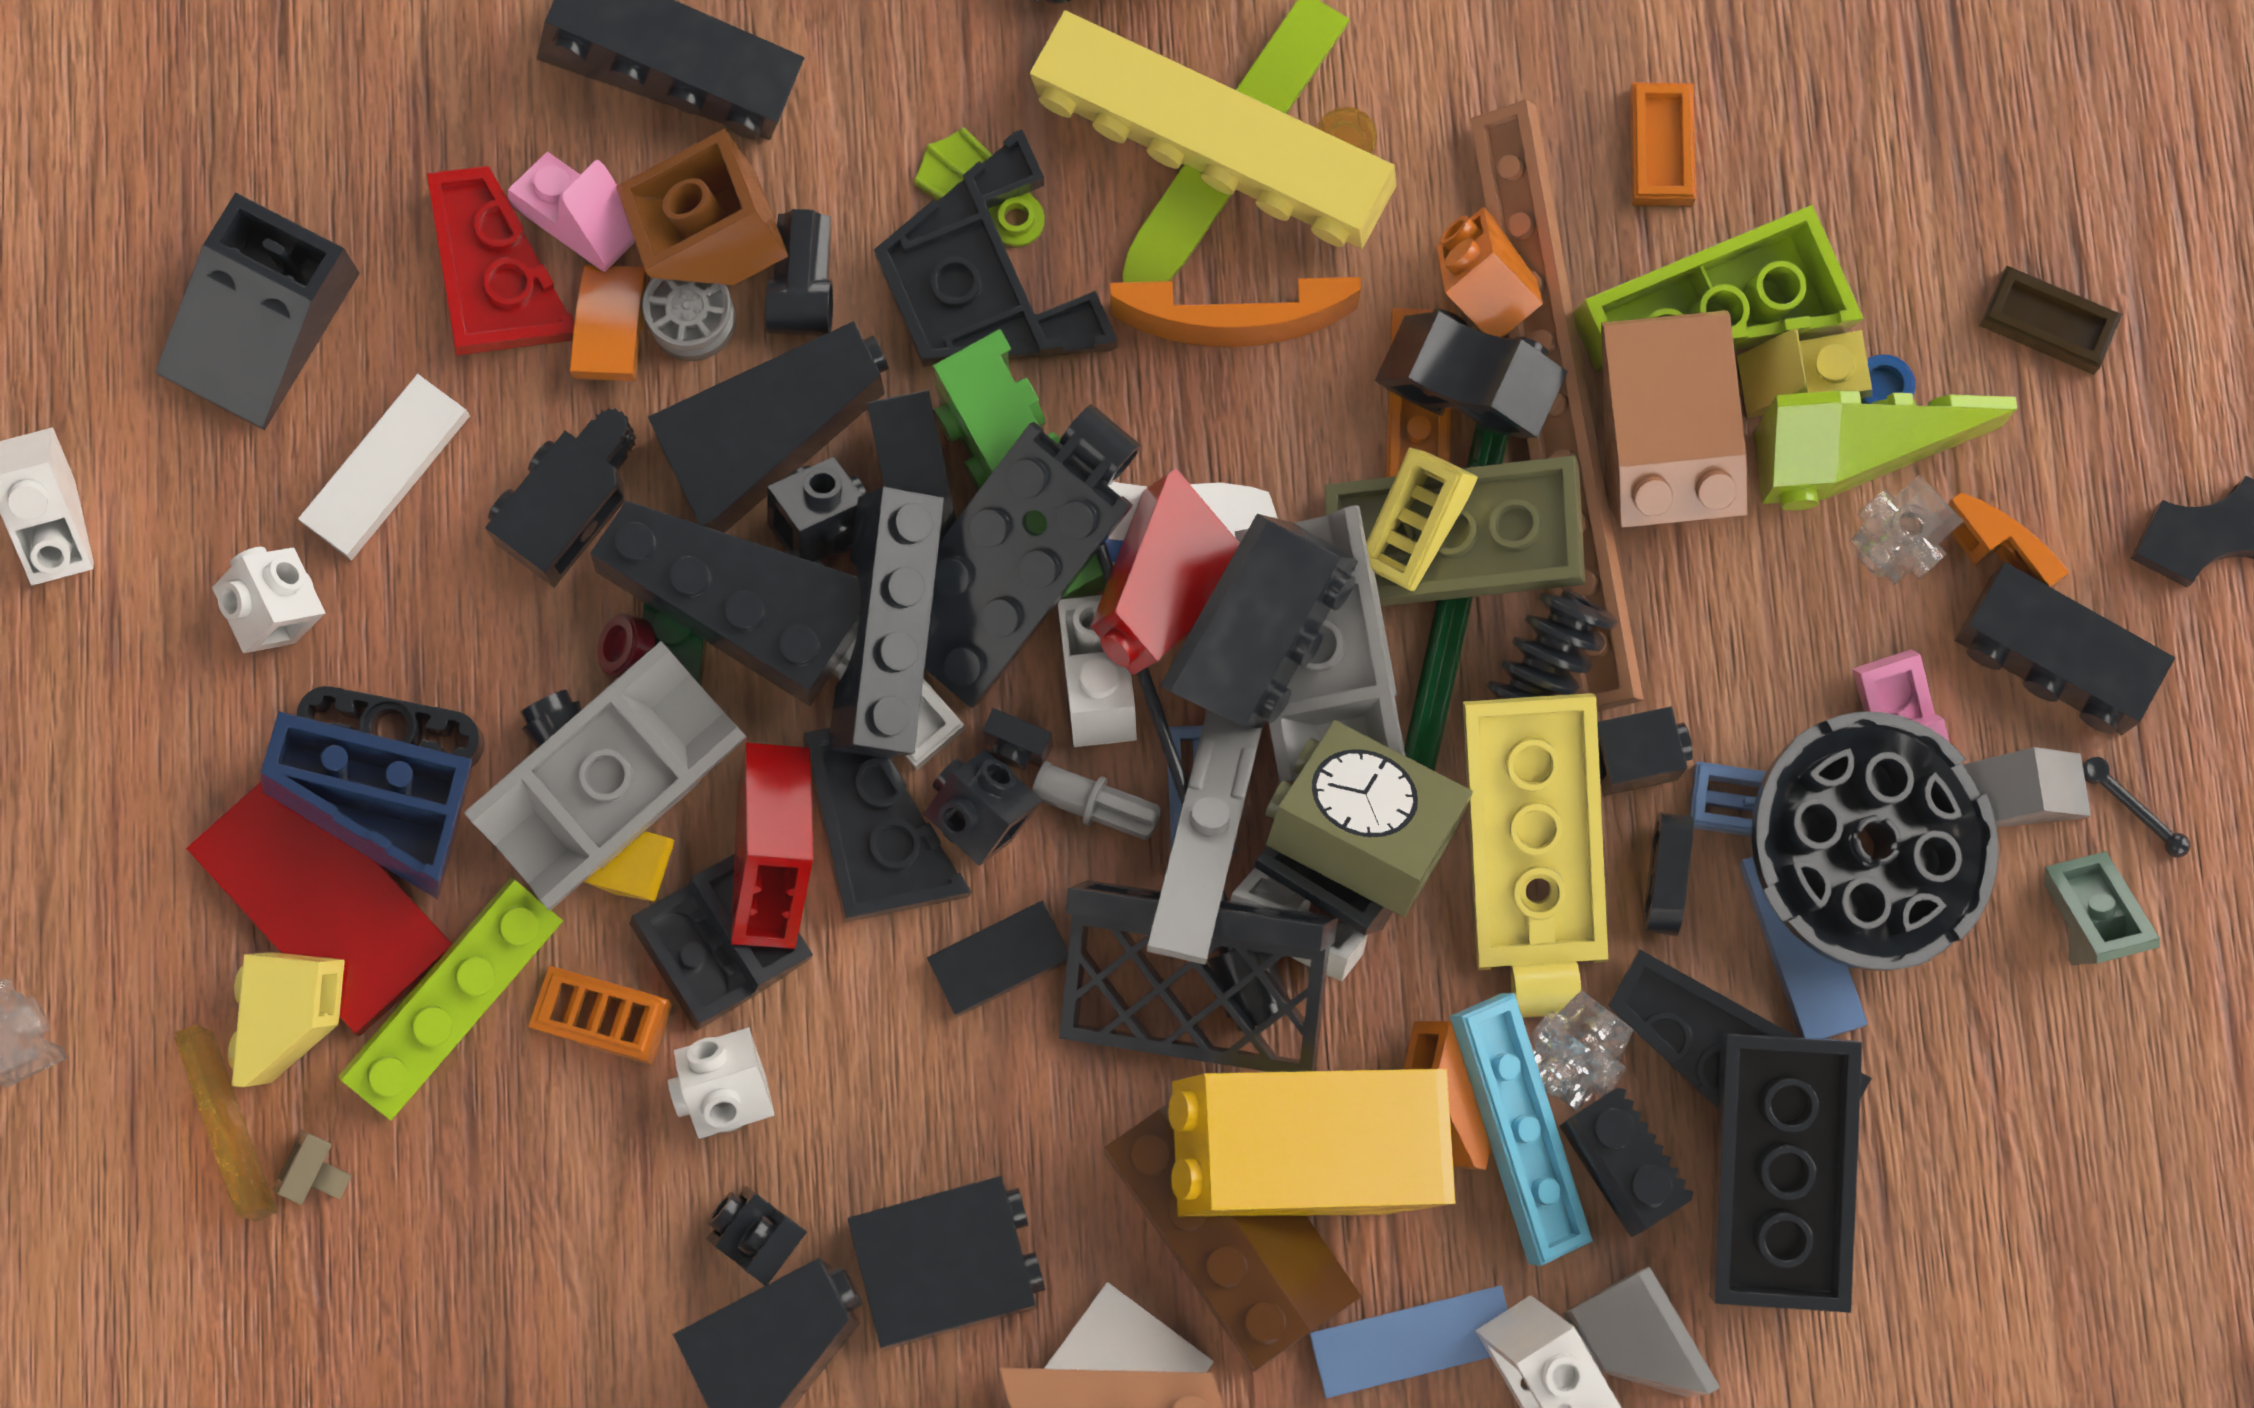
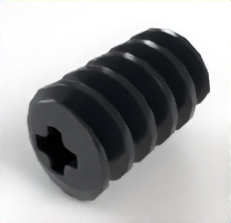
M1561 587L1563 591L1560 596L1541 592L1538 599L1548 609L1550 614L1547 618L1527 615L1525 621L1536 632V638L1532 640L1514 637L1512 641L1524 655L1522 662L1502 659L1499 665L1512 679L1509 684L1489 681L1486 686L1497 699L1557 696L1556 693L1564 695L1576 694L1580 687L1569 671L1578 673L1590 671L1593 665L1582 649L1592 651L1603 649L1605 645L1604 638L1594 626L1613 629L1618 623L1616 617L1598 604L1570 589Z

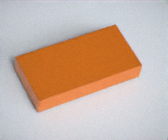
M1632 82L1629 90L1631 206L1693 207L1696 200L1694 83Z

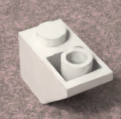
M53 427L0 441V514L31 586L92 570L94 561L76 482Z
M1102 595L1060 599L1058 602L1073 747L1137 740L1135 701L1131 674L1125 667L1117 665L1105 654L1101 647L1100 637L1090 627Z

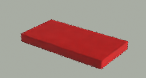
M262 781L186 848L281 953L345 960L339 1017L358 1036H361L413 989L453 944L379 863L263 793Z

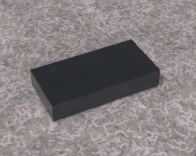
M1042 900L927 957V960L957 1018L1066 964L1068 950Z

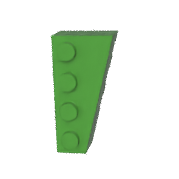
M1001 329L933 365L939 404L941 405L933 410L934 415L947 439L952 443L960 438L971 456V459L965 461L964 465L978 491L1030 423L1035 422L1040 427L1046 424L1044 414L1038 404L1039 398L1028 378L1026 377L1015 382L1010 374L1008 351L1011 350V347ZM1054 432L1047 434L1059 444L1061 439L1059 435H1056ZM1031 510L1027 514L1026 524L1033 533L1042 534L1047 527V520L1040 511ZM1096 554L1061 599L1094 596L1105 589L1106 582Z

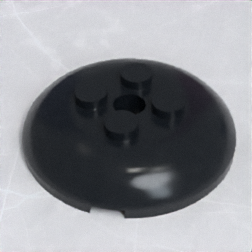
M1854 712L1825 720L1805 730L1794 738L1772 762L1758 790L1753 809L1751 825L1753 861L1763 892L1775 913L1798 939L1818 954L1842 965L1862 970L1890 971L1904 969L1928 962L1954 942L1962 940L1980 918L1988 903L1997 874L1999 856L1997 826L1987 793L1980 794L1974 780L1962 764L1966 759L1951 743L1932 729L1903 716L1884 712ZM1862 830L1867 831L1874 842L1872 858L1863 850L1861 840L1856 838L1857 834Z

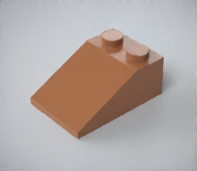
M1716 311L1601 323L1606 490L1608 506L1621 528L1747 515L1746 447L1730 313L1728 311Z

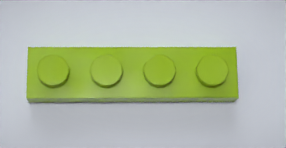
M511 877L338 1075L339 1079L391 1121L562 924L563 920L553 911L548 910L540 900Z

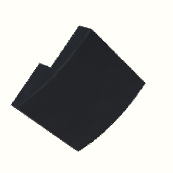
M735 854L692 876L687 886L632 915L629 922L696 1031L770 987L813 956L800 933L798 934L796 949L731 944Z

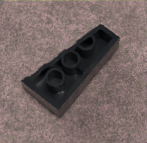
M554 0L544 23L536 60L667 104L686 113L724 124L728 130L748 139L762 137L770 140L805 57L676 0Z
M629 501L623 504L590 552L596 573L808 706L812 705L857 636L861 607L859 577Z

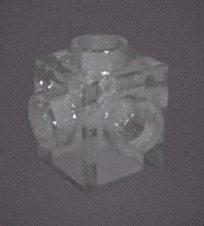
M1918 475L1896 496L1893 497L1885 489L1866 505L1857 515L1864 524L1851 540L1858 547L1857 555L1864 566L1878 577L1886 576L1895 586L1909 572H1912L1920 580L1947 555L1940 545L1953 534L1963 520Z
M1581 990L1558 1014L1554 1011L1548 1013L1530 1037V1043L1535 1046L1533 1053L1545 1091L1552 1096L1559 1097L1576 1111L1594 1093L1602 1098L1611 1092L1626 1071V1066L1620 1060L1634 1029Z

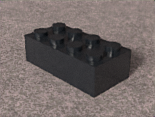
M1721 1033L1709 1297L1715 1304L1851 1313L1863 1042Z

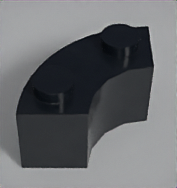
M1434 309L1429 313L1404 316L1374 381L1398 396L1440 416L1443 415L1446 408H1455L1476 421L1477 428L1480 430L1513 437L1538 438L1568 371L1549 359L1547 348L1526 337L1509 339L1482 333L1468 327L1467 323L1458 315L1443 309Z

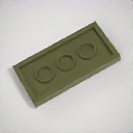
M1575 455L1462 468L1478 476V479L1465 506L1416 590L1410 591L1375 573L1381 607L1585 585L1579 463ZM1396 476L1325 484L1326 516L1344 507L1360 506L1367 542ZM1428 476L1423 486L1439 494L1444 483ZM1414 499L1409 509L1429 517L1433 507ZM1403 521L1396 530L1417 542L1422 533L1421 530ZM1388 544L1383 553L1405 565L1408 564L1411 554L1391 544Z

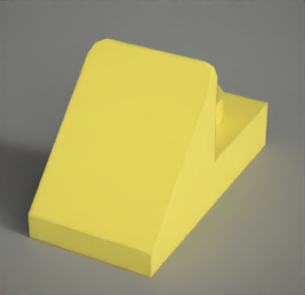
M1793 329L1737 356L1747 418L1763 416L1776 395L1828 391H1860L1861 398L1873 396L1862 330L1799 341L1798 330Z

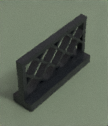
M1090 880L1068 888L1066 914H1072L1060 1039L1266 1072L1316 1071L1330 945L1335 943L1337 918L1328 915L1221 900L1208 956L1221 946L1236 948L1253 970L1227 990L1207 963L1204 965L1189 961L1164 981L1142 952V949L1149 942L1161 891ZM1089 926L1110 929L1126 950L1123 955L1104 970L1099 968L1086 950ZM1128 932L1147 936L1136 944ZM1254 951L1274 955L1262 963ZM1284 956L1310 959L1308 988L1290 1000L1267 969ZM1132 958L1154 989L1133 1006L1129 1007L1107 977ZM1195 968L1217 999L1192 1018L1170 989V986ZM1084 969L1092 978L1085 985H1083ZM1258 977L1281 1009L1255 1028L1232 996ZM1095 986L1099 987L1120 1015L1105 1028L1078 1025L1081 997ZM1158 995L1161 996L1182 1024L1179 1029L1167 1038L1151 1036L1135 1015V1013ZM1307 998L1304 1018L1295 1006ZM1221 1005L1225 1007L1246 1035L1230 1048L1213 1046L1197 1025ZM1285 1014L1303 1036L1300 1060L1277 1056L1260 1034ZM1125 1022L1133 1033L1116 1031L1115 1029ZM1188 1032L1195 1043L1179 1041L1177 1039ZM1251 1042L1259 1053L1242 1051L1240 1049Z

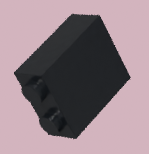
M1002 1176L847 1218L879 1345L883 1350L1037 1309L1034 1293L1046 1290L1036 1252L1023 1255L1016 1229L1029 1226L1020 1190L1015 1188L1006 1191Z

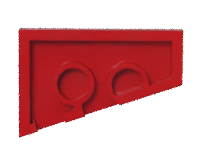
M481 166L427 173L428 191L455 355L573 341L575 320L571 313L566 311L554 289V282L544 264H540L524 235L523 226L490 167Z

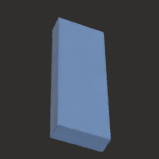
M1753 857L1743 859L1739 863V867L1799 1037L1828 1039L1868 1025L1848 966L1818 954L1805 945L1786 927L1771 907L1763 892Z
M1502 1285L1309 1333L1325 1399L1491 1358L1475 1330L1508 1310Z

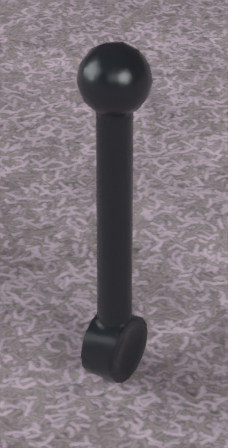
M2091 757L2083 764L2085 781L2091 784L2100 783L2165 842V850L2170 856L2180 858L2188 854L2190 850V840L2182 833H2173L2109 774L2110 768L2106 760L2101 757Z

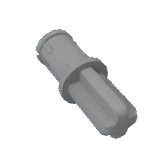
M1045 761L1041 766L1033 785L1032 792L1042 800L1041 802L1083 817V824L1086 826H1091L1093 822H1097L1139 839L1147 840L1155 832L1160 819L1161 808L1157 804L1107 786V778L1101 776L1097 781L1054 766L1048 761Z

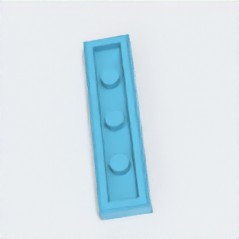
M1501 993L1451 1015L1450 1020L1528 1264L1542 1266L1592 1242L1591 1233L1515 993Z

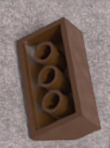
M1168 1104L1105 1146L1104 1154L1251 1370L1255 1372L1362 1296L1306 1215L1178 1216L1177 1197L1173 1192L1171 1183L1172 1169L1176 1161L1174 1129L1169 1121Z

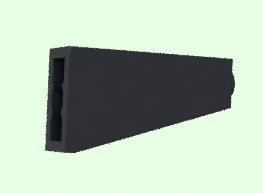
M852 321L648 416L656 437L699 525L723 533L728 531L767 497V486L787 478L793 471L804 465L868 409L867 402L877 401L885 394L880 373L889 370V367L875 337L872 335L863 340L855 322Z

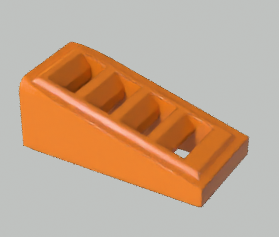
M549 965L528 1027L653 1066L673 1004L668 999ZM563 984L574 989L561 1023L551 1020V1016ZM589 992L597 995L587 1027L586 1029L575 1027L586 993ZM611 999L621 1003L610 1035L607 1036L600 1034L599 1031ZM633 1007L644 1009L634 1041L631 1043L624 1041L623 1037Z

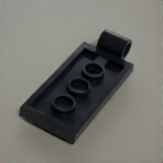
M1093 404L1087 406L1076 417L1061 437L1059 444L1043 432L1044 429L1035 422L1030 423L939 542L924 669L971 709L983 700L1133 507L1129 500L1124 496L1118 495L1109 485L1127 469L1139 453L1142 445ZM1031 510L1040 511L1046 517L1047 527L1042 534L1033 533L1027 527L1026 517Z

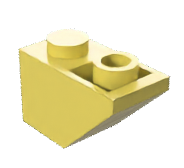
M274 952L244 954L243 966L239 969L234 984L235 999L239 1003L237 1031L233 1034L228 1048V1062L233 1069L232 1086L249 1087L272 1083L339 1025L345 960Z

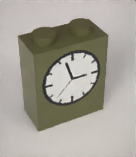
M1334 720L1320 742L1311 737L1304 746L1293 772L1299 774L1293 785L1282 781L1276 789L1265 813L1266 816L1274 820L1266 846L1405 918L1457 832L1473 791Z

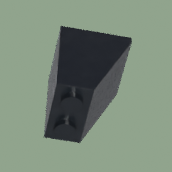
M818 1258L675 1332L673 1336L708 1408H794L860 1325L853 1310L862 1306L863 1303L846 1269L843 1270L841 1266L832 1269L828 1263Z

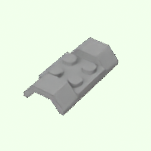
M1358 505L1344 507L1327 516L1294 522L1358 562L1351 573L1355 577V584L1349 597L1338 610L1334 611L1331 609L1319 629V632L1323 634V640L1317 653L1305 667L1298 666L1287 685V688L1291 690V696L1285 709L1274 722H1269L1280 783L1282 781L1291 782L1297 779L1299 774L1293 772L1304 746L1311 737L1320 742L1334 720L1405 756L1394 697L1397 696L1375 571L1370 566L1360 506ZM1248 529L1234 531L1235 538L1239 543H1241Z
M660 641L467 809L464 814L497 847L530 885L539 900L551 911L596 870L605 867L700 783L699 780L744 742L747 737Z

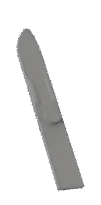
M1207 710L1147 946L1148 952L1206 965L1262 728L1243 727Z

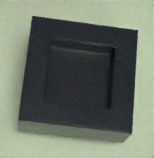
M992 708L982 730L985 744L993 747L991 754L999 761L1025 770L1028 762L1041 768L1053 747L1052 732L995 708Z

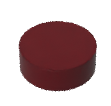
M624 613L618 614L608 621L600 634L597 646L599 665L604 673L619 678L655 647V634L650 622L646 619Z

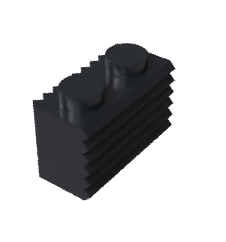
M1616 1088L1567 1119L1559 1128L1629 1235L1633 1237L1690 1202L1693 1191L1684 1189L1686 1180L1677 1178L1678 1168L1669 1166L1671 1157L1662 1155V1145L1654 1144L1656 1134L1647 1133L1649 1123L1641 1122V1112L1632 1110L1634 1101L1625 1099L1626 1089Z

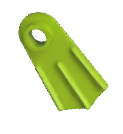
M961 128L947 138L926 146L922 165L914 179V185L938 201L963 180V174L979 161L984 163L992 154L966 128ZM1029 192L1018 197L1008 198L1003 203L988 209L1004 245L1010 247L1027 246L1033 243L1044 229L1045 215L1043 208ZM1020 209L1027 213L1028 219L1022 225L1013 226L1005 220V216L1011 210Z

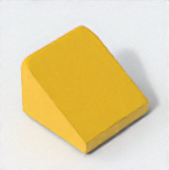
M644 831L605 867L596 870L584 882L614 895L655 902L675 840Z

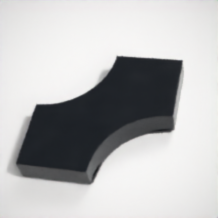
M2246 475L2225 499L2211 505L2186 507L2162 500L2156 505L2130 559L2185 587H2189L2195 581L2204 567L2215 561L2229 557L2254 559V479Z

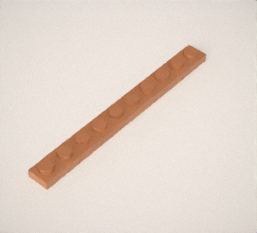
M1525 99L1472 117L1470 120L1486 210L1493 216L1537 279L1543 302L1539 308L1508 333L1509 339L1526 337L1542 344L1549 351L1548 358L1568 371L1538 438H1527L1531 460L1575 455L1579 463L1585 585L1564 588L1581 594L1616 617L1618 623L1613 629L1594 626L1604 638L1605 645L1600 651L1582 649L1591 660L1593 666L1587 673L1569 672L1576 679L1580 687L1576 694L1593 693L1596 696L1597 712L1644 701L1537 109L1536 105ZM1554 588V594L1560 596L1563 591L1562 588Z

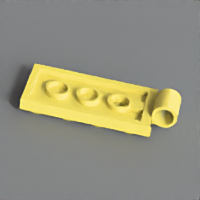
M1593 693L1463 702L1467 788L1473 791L1468 803L1477 969L1491 970V967L1511 966V993H1515L1522 1018L1581 1014L1582 991L1577 962L1593 961L1594 963L1607 962L1608 960L1596 696ZM1538 878L1546 880L1550 885L1548 896L1542 901L1530 900L1526 896V887L1529 882Z

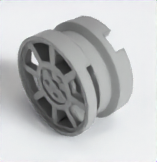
M653 278L645 290L643 313L656 344L668 355L683 361L704 360L721 351L731 339L735 329L736 315L726 285ZM665 280L666 282L656 290V288Z

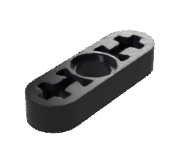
M322 686L311 690L302 698L297 708L296 716L314 720L316 711L327 712L330 703H335V709L343 716L360 720V732L374 735L375 724L382 716L389 713L401 714L408 723L407 734L401 742L417 746L421 742L422 747L445 753L446 751L438 743L421 740V720L428 719L425 728L430 734L444 737L451 735L453 727H459V733L468 740L466 748H455L453 755L472 759L471 768L480 760L484 750V738L478 726L470 717L454 710L331 686ZM360 707H367L363 714L360 715ZM331 723L332 725L355 730L350 725Z

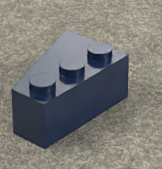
M278 711L261 769L263 793L438 900L471 778L472 759Z

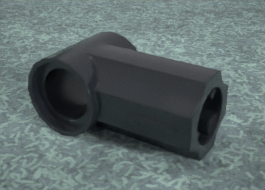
M792 209L790 212L778 214L777 228L788 257L775 263L774 278H769L767 282L765 304L766 330L768 334L822 336L832 331L833 283L832 280H829L832 234L831 216L823 215L810 209Z

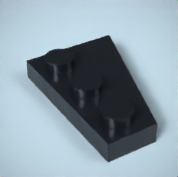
M830 728L805 732L802 739L804 747L810 748L811 779L843 922L847 923L969 897L972 893L962 875L960 873L957 874L940 846L942 842L931 824L926 823L906 790L907 785L891 759L828 750Z

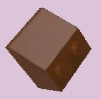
M725 128L616 186L645 271L651 278L735 285L788 257L757 173Z

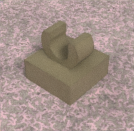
M301 1130L272 1190L301 1205L311 1187L341 1199L352 1175L324 1162L332 1146L331 1143Z

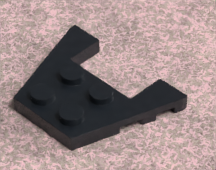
M1022 129L1003 141V147L984 163L979 161L963 174V180L937 202L932 200L874 249L876 261L923 366H933L1001 329L1011 347V350L1008 351L1009 359L1104 352L1118 348V339L1096 291L1040 314L1034 313L990 216L989 208L1003 203L1008 198L1018 197L1044 186V176Z

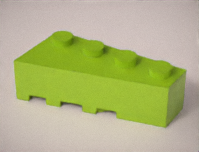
M1813 204L1587 298L1573 312L1576 329L1596 372L1603 371L1601 323L1728 311L1731 318L1734 351L1754 348L1793 329L1798 330L1799 341L1842 334L1864 319Z

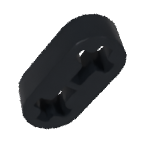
M1659 812L1653 833L1644 905L1643 930L1645 932L1678 936L1686 900L1694 830L1693 817Z

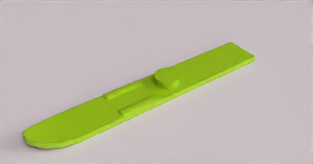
M1297 0L1236 91L1287 114L1348 26L1350 19L1319 0ZM1185 164L1137 233L1127 253L1123 270V282L1171 281L1187 262L1232 195L1212 188L1201 179L1202 172Z

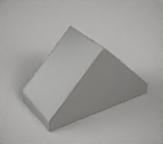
M2032 747L1963 764L1974 780L1980 794L1987 793L1997 827L2084 819L2091 816L2080 753Z

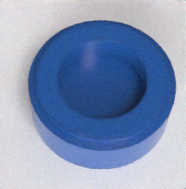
M1887 354L1875 355L1867 359L1873 396L1861 398V404H1870L1887 399V396L1892 393H1912L1914 397L1916 390L1915 377L1910 367L1903 360Z

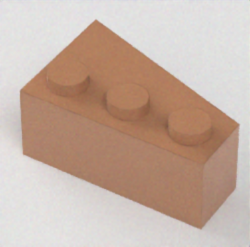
M999 1368L1010 1408H1224L1213 1373Z

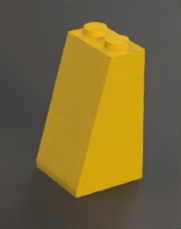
M1447 1069L1206 1073L1172 1081V1096L1169 1101L1168 1116L1170 1124L1174 1129L1176 1162L1172 1169L1171 1183L1173 1192L1177 1197L1178 1216L1386 1215L1455 1204Z

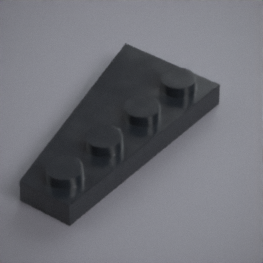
M1638 949L1607 1005L1717 1109L1721 1033L1797 1037ZM1862 1072L1860 1099L1872 1079Z

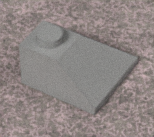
M1650 1267L1624 1277L1563 1313L1567 1322L1576 1329L1601 1373L1685 1397L1710 1394L1720 1388Z

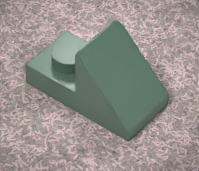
M2106 851L2045 867L2044 885L2070 928L2068 960L2071 965L2097 964L2160 947V937Z

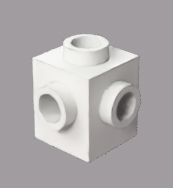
M254 547L245 550L230 561L231 568L212 587L218 599L220 611L227 618L243 654L295 644L325 614L314 590L312 580L306 573L294 548L269 552L264 547Z
M749 1027L719 1037L703 1038L690 1046L674 1050L678 1077L668 1080L670 1095L678 1117L690 1114L699 1139L720 1132H731L743 1125L775 1116L767 1077Z

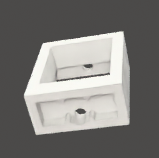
M1531 1295L1475 1330L1520 1408H1621L1574 1326ZM1522 1378L1527 1384L1528 1389H1526L1523 1385H1520Z

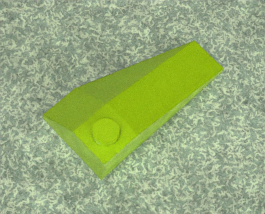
M1828 391L1776 395L1754 431L1762 504L1781 503V509L1787 511H1798L1816 507L1819 505V500H1825L2003 427L2017 410L2016 397L1946 395L1928 402V406H1918L1913 399L1912 393H1892L1887 396V399L1870 404H1861L1860 391Z

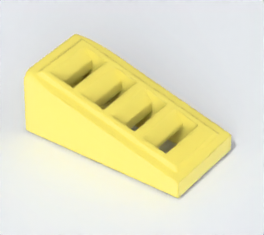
M1409 447L1366 542L1371 569H1374L1376 574L1410 591H1415L1465 506L1478 476L1433 454ZM1428 476L1444 483L1439 494L1423 486ZM1414 499L1433 507L1429 517L1409 509ZM1402 521L1422 531L1418 542L1396 531ZM1388 544L1411 554L1407 565L1383 554Z

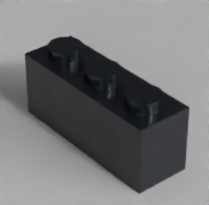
M2006 562L1989 578L1954 640L1968 648L1966 652L1975 662L1993 670L2006 669L2024 680L2023 686L2033 695L2050 702H2056L2058 699L2080 711L2079 717L2084 723L2107 734L2117 732L2123 735L2141 722L2176 658Z

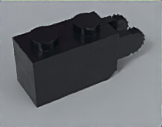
M608 407L605 411L601 410L599 415L596 414V419L591 420L577 438L565 430L555 443L551 440L544 443L529 463V475L515 491L512 489L505 491L495 501L488 514L490 522L485 529L495 544L553 588L556 587L625 502L624 486L617 470L628 458L627 453L633 452L632 447L636 446L634 442L636 436L633 434L634 430L628 422V417L624 415L623 411L619 412L616 408L610 410Z

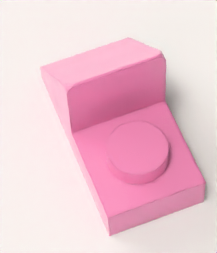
M547 151L508 189V201L514 209L604 273L635 243L616 188L617 184L605 165L598 159L580 175Z

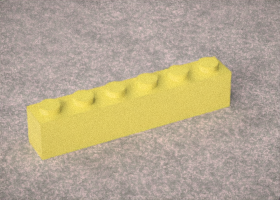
M1064 10L1030 72L1036 92L1040 96V103L1050 111L1070 118L1074 112L1093 121L1092 126L1096 131L1115 142L1125 143L1127 138L1147 147V153L1167 167L1178 169L1181 164H1187L1202 172L1201 179L1212 188L1228 195H1233L1235 190H1238L1257 199L1256 205L1268 215L1283 221H1288L1290 216L1311 225V231L1318 238L1337 247H1344L1347 242L1363 249L1397 186L1394 164Z

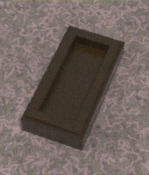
M2006 266L2001 272L1979 326L2094 375L2102 365L2122 314L2010 266Z

